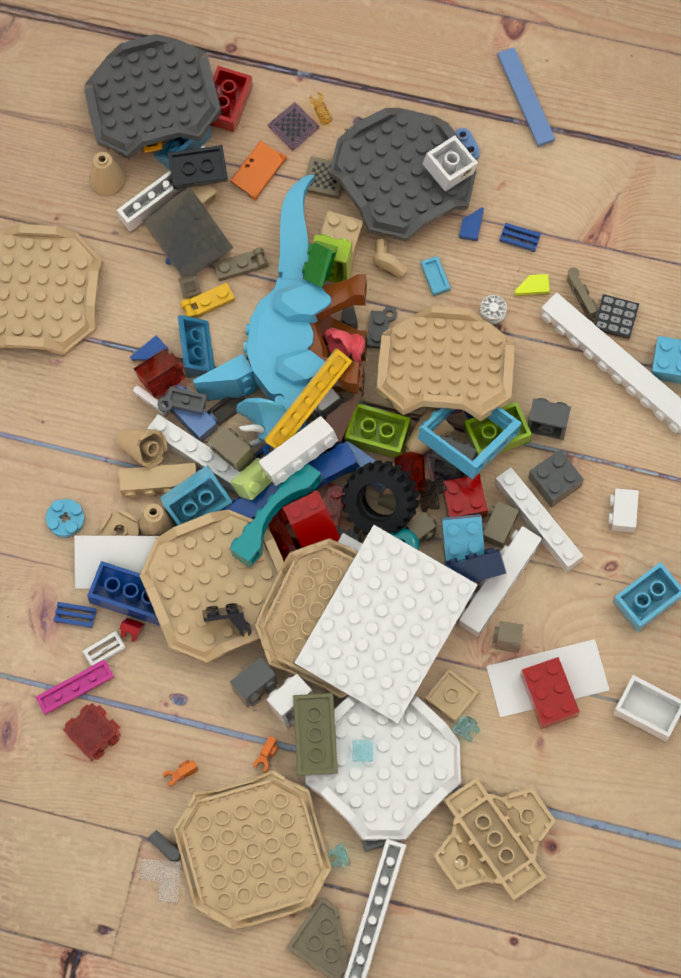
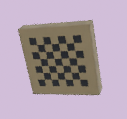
M310 157L306 176L315 175V180L308 188V193L339 198L342 185L329 176L332 160Z

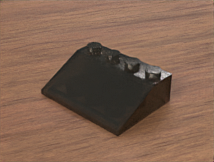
M191 187L182 191L142 220L182 278L199 273L233 248Z

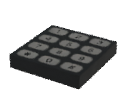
M603 294L595 325L604 333L630 339L639 303Z

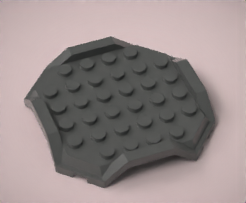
M158 34L120 43L103 60L84 87L90 119L98 145L108 150L113 149L127 159L133 157L144 146L177 137L201 141L208 132V126L211 122H215L222 113L207 52L176 38Z
M384 108L353 124L338 138L329 176L342 185L356 205L368 233L380 236L386 234L393 236V239L407 242L425 225L453 210L468 209L476 170L474 174L445 192L423 166V161L426 153L453 136H456L462 143L448 122L436 116L403 108Z

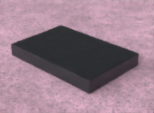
M223 145L168 153L173 189L228 182Z

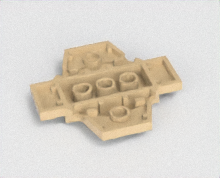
M476 777L443 800L455 818L452 833L433 857L456 891L488 882L502 885L510 898L515 901L547 878L535 859L538 845L555 824L556 820L533 788L500 797L496 796V794H488Z

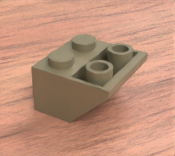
M222 426L208 441L210 449L238 472L244 470L255 460V453L251 449L252 445L245 439L243 441L239 439L238 434L231 428L228 430Z

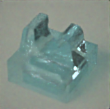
M466 715L452 729L457 735L469 741H472V737L469 735L472 730L476 733L480 731L475 719Z
M343 843L336 845L335 848L327 852L328 857L332 855L337 856V860L330 863L332 867H346L350 865Z

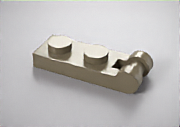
M256 248L251 252L213 262L218 280L223 281L266 268L268 262L264 259L263 255L265 253L263 248ZM257 258V262L252 263V259Z
M572 267L568 270L567 283L587 318L592 320L596 318L598 306L594 300L590 299L587 286L581 283L578 277L579 270Z

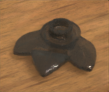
M424 479L419 485V506L422 512L426 513L429 508L433 510L440 509L438 495L447 490L441 480L436 479L432 481L431 479Z

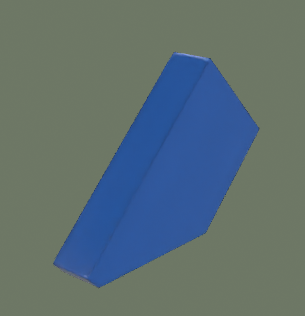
M480 208L463 218L459 238L478 241L484 208Z
M156 335L131 355L130 359L132 361L155 362L168 352L169 349Z

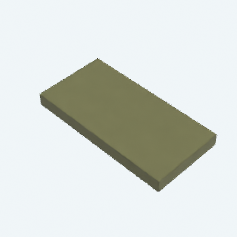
M333 693L293 695L297 776L338 774Z

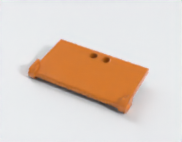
M259 141L230 182L249 194V197L257 200L258 195L282 163L287 160V156L281 152L278 153L264 142Z

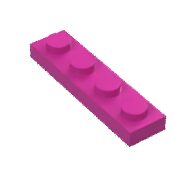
M104 659L35 698L44 715H47L115 677Z

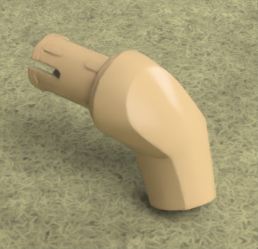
M383 238L377 239L376 253L373 255L375 265L398 278L402 277L408 268L395 256L387 253V240Z

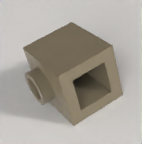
M423 512L407 524L406 529L416 534L420 544L424 540H431L436 535L437 522L431 515L428 516Z

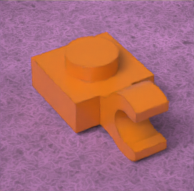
M269 735L260 752V756L253 764L255 769L258 764L263 763L265 765L263 773L268 771L269 764L267 760L270 756L274 757L279 747L277 746V739Z
M187 760L181 763L176 772L167 770L162 774L164 778L169 775L173 777L172 781L167 783L169 787L199 771L194 760L191 762Z

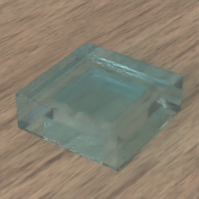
M373 740L352 741V762H373Z

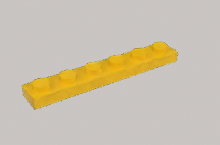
M336 348L269 432L264 441L276 449L293 437L351 364L352 360Z

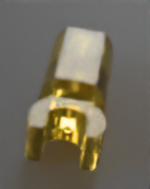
M318 92L319 99L313 100L312 96H309V101L314 106L321 124L325 125L330 123L333 118L323 102V95Z

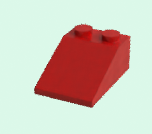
M318 491L283 507L302 548L328 538L336 542L341 538Z

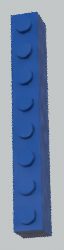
M347 442L335 445L333 450L322 452L316 459L307 463L321 472L322 482L315 490L360 467ZM272 482L253 500L242 497L235 498L230 505L220 511L231 510L254 520L256 512L260 508H264L269 496L278 491L279 485L275 486Z

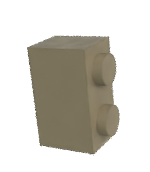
M500 501L497 502L496 506L492 505L488 513L490 519L488 523L484 522L482 525L483 541L503 549L516 522L519 510Z
M500 621L499 627H495L492 643H496L495 650L519 653L524 624Z

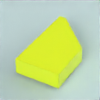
M548 274L529 275L515 290V296L549 294Z

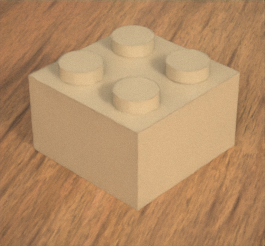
M328 211L320 235L325 234L334 239L343 238L352 242L353 262L364 231V221Z

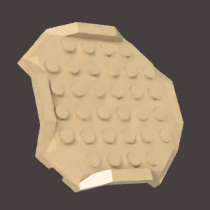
M18 224L0 232V349H43L66 356L76 348L75 345L83 339L86 340L96 332V300L99 273L103 262L78 233L59 226Z
M430 306L382 333L377 393L385 400L389 399L394 404V408L402 415L420 407L461 409L482 421L490 416L496 408L499 407L501 409L511 403L515 343L470 308Z
M231 510L208 513L173 527L155 539L141 571L140 579L148 594L169 649L194 657L196 660L209 664L228 652L260 640L255 623L275 578L284 563L268 527L264 534L263 554L251 569L232 556L230 545L235 538L241 536L246 524L251 523L253 519ZM237 603V605L242 606L245 620L250 624L252 633L248 636V632L245 629L244 637L241 636L230 619L204 622L202 610H206V607L209 606L223 608L226 607V604Z
M328 538L289 552L264 601L255 626L269 665L294 675L298 674L299 677L343 698L349 696V694L295 664L296 659L358 551Z
M273 770L254 779L219 789L194 792L187 808L173 829L194 908L232 930L252 927L310 908L332 870L314 811L310 791L297 783L291 782Z

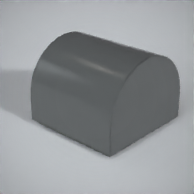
M351 306L343 309L341 312V322L357 329L358 321L354 307Z

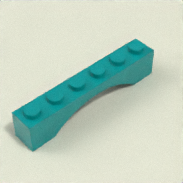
M306 464L301 470L289 476L286 481L280 483L278 491L269 496L267 504L263 509L260 508L256 512L255 519L251 523L246 524L241 536L232 541L230 545L232 556L251 569L263 554L264 534L273 517L290 502L313 493L322 482L321 472Z

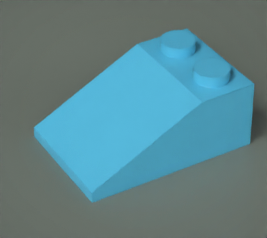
M243 354L193 380L196 392L207 395L206 401L220 400L226 397H231V399L240 398L241 396L251 395L258 389L252 367Z

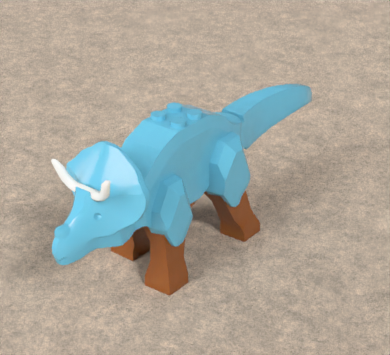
M307 175L300 179L285 196L280 218L279 277L277 278L275 288L259 301L250 318V324H246V335H248V341L244 342L246 359L250 362L256 384L268 398H248L237 404L236 412L254 423L240 426L239 429L246 432H258V438L249 442L252 447L265 442L264 439L329 358L326 347L328 343L324 338V332L332 327L346 331L351 335H361L365 340L361 360L366 361L367 332L357 330L331 316V314L353 305L366 306V274H357L347 280L323 287L303 279L304 273H302L304 263L308 262L310 255H307L309 242L304 205L308 188L315 180V175ZM351 362L332 386V389L336 393L348 391L354 395L356 393L359 394V391H361L363 396L365 382L364 365H359V362ZM307 421L302 424L295 434L307 426Z

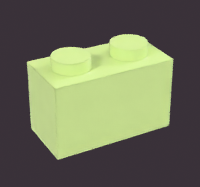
M256 458L230 481L239 497L253 500L272 483L258 462L261 460L260 458Z

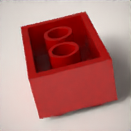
M217 66L213 80L222 113L210 125L235 133L253 88L252 76Z
M559 657L521 670L520 676L540 729L578 717L580 711Z

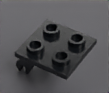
M237 603L226 604V607L223 608L209 606L206 607V610H202L204 622L230 619L241 636L244 637L245 629L248 632V636L252 633L250 624L245 620L242 606L237 605Z

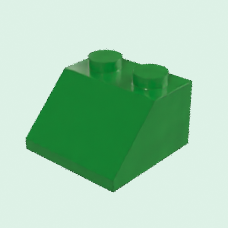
M317 240L310 244L307 255H310L308 262L304 263L302 273H304L303 279L320 287L325 286L328 283L338 247Z

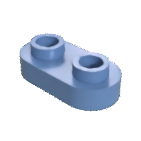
M466 128L457 129L455 133L467 150L472 149L474 151L470 154L477 160L480 155V149L473 135Z

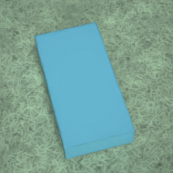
M438 256L420 262L433 296L451 291Z

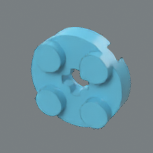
M70 499L55 500L47 510L46 522L54 535L61 538H69L81 531L85 523V515L77 502ZM64 514H68L70 520H66V522L63 523L61 516H64Z

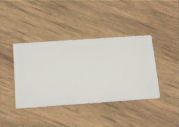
M74 536L75 589H90L101 561L141 574L155 539L159 536Z
M595 639L486 666L500 717L533 709L520 676L521 670L559 657L575 699L609 691Z

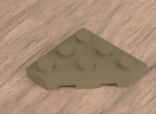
M321 897L286 948L328 978H341L347 970L348 961L339 910Z

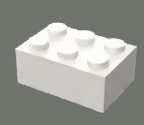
M633 675L613 715L667 742L681 715V699Z

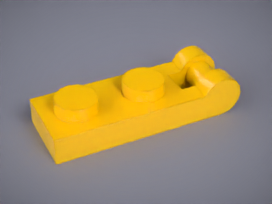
M226 282L191 299L183 300L180 306L185 310V316L198 318L235 301V297ZM196 305L198 309L193 310L192 307Z

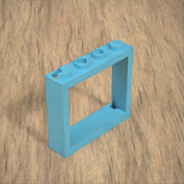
M498 407L493 410L487 418L504 431L471 461L433 432L456 409H436L430 416V419L428 421L424 420L419 427L418 439L471 479L518 434L522 424L502 408Z

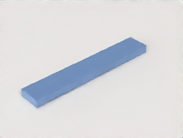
M515 47L498 52V59L537 147L554 142L555 137Z

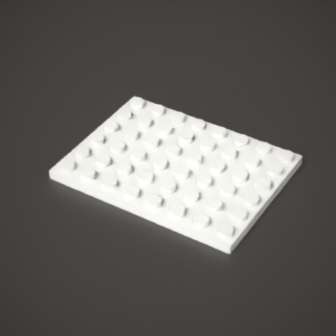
M373 525L296 659L295 664L399 723L478 584Z

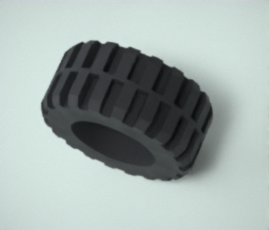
M381 460L373 463L369 462L354 472L348 478L347 484L343 488V493L345 494L342 496V503H345L343 507L344 513L349 515L347 520L349 523L353 522L355 524L354 528L356 530H364L363 534L367 536L373 525L389 534L390 531L396 534L416 514L415 509L419 506V501L416 498L419 496V491L415 490L414 487L417 484L415 480H410L409 476L411 474L408 471L403 472L401 470L402 466L399 464L392 466L393 463L391 461L382 463ZM380 483L391 490L396 502L393 513L389 515L379 514L368 505L365 492L369 484Z

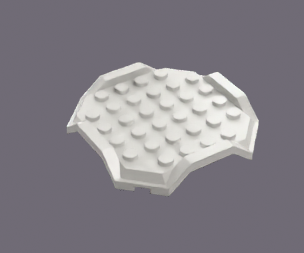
M349 695L334 710L338 774L305 776V785L328 802L351 825L362 841L386 839L406 841L418 825L452 791L460 786V742L448 725L416 695L413 696L399 723Z

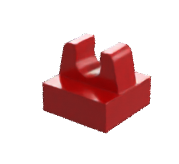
M128 617L125 618L119 628L121 630V638H125L127 633H131V641L134 642L143 631L145 624Z

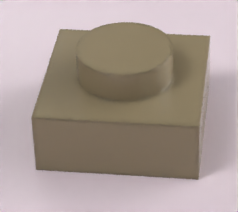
M197 274L179 278L183 298L201 294Z

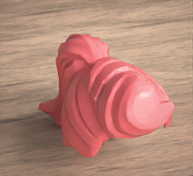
M332 327L324 332V338L328 343V351L330 353H333L337 348L347 357L351 354L354 362L362 363L361 355L365 347V340L361 335H351L346 331Z

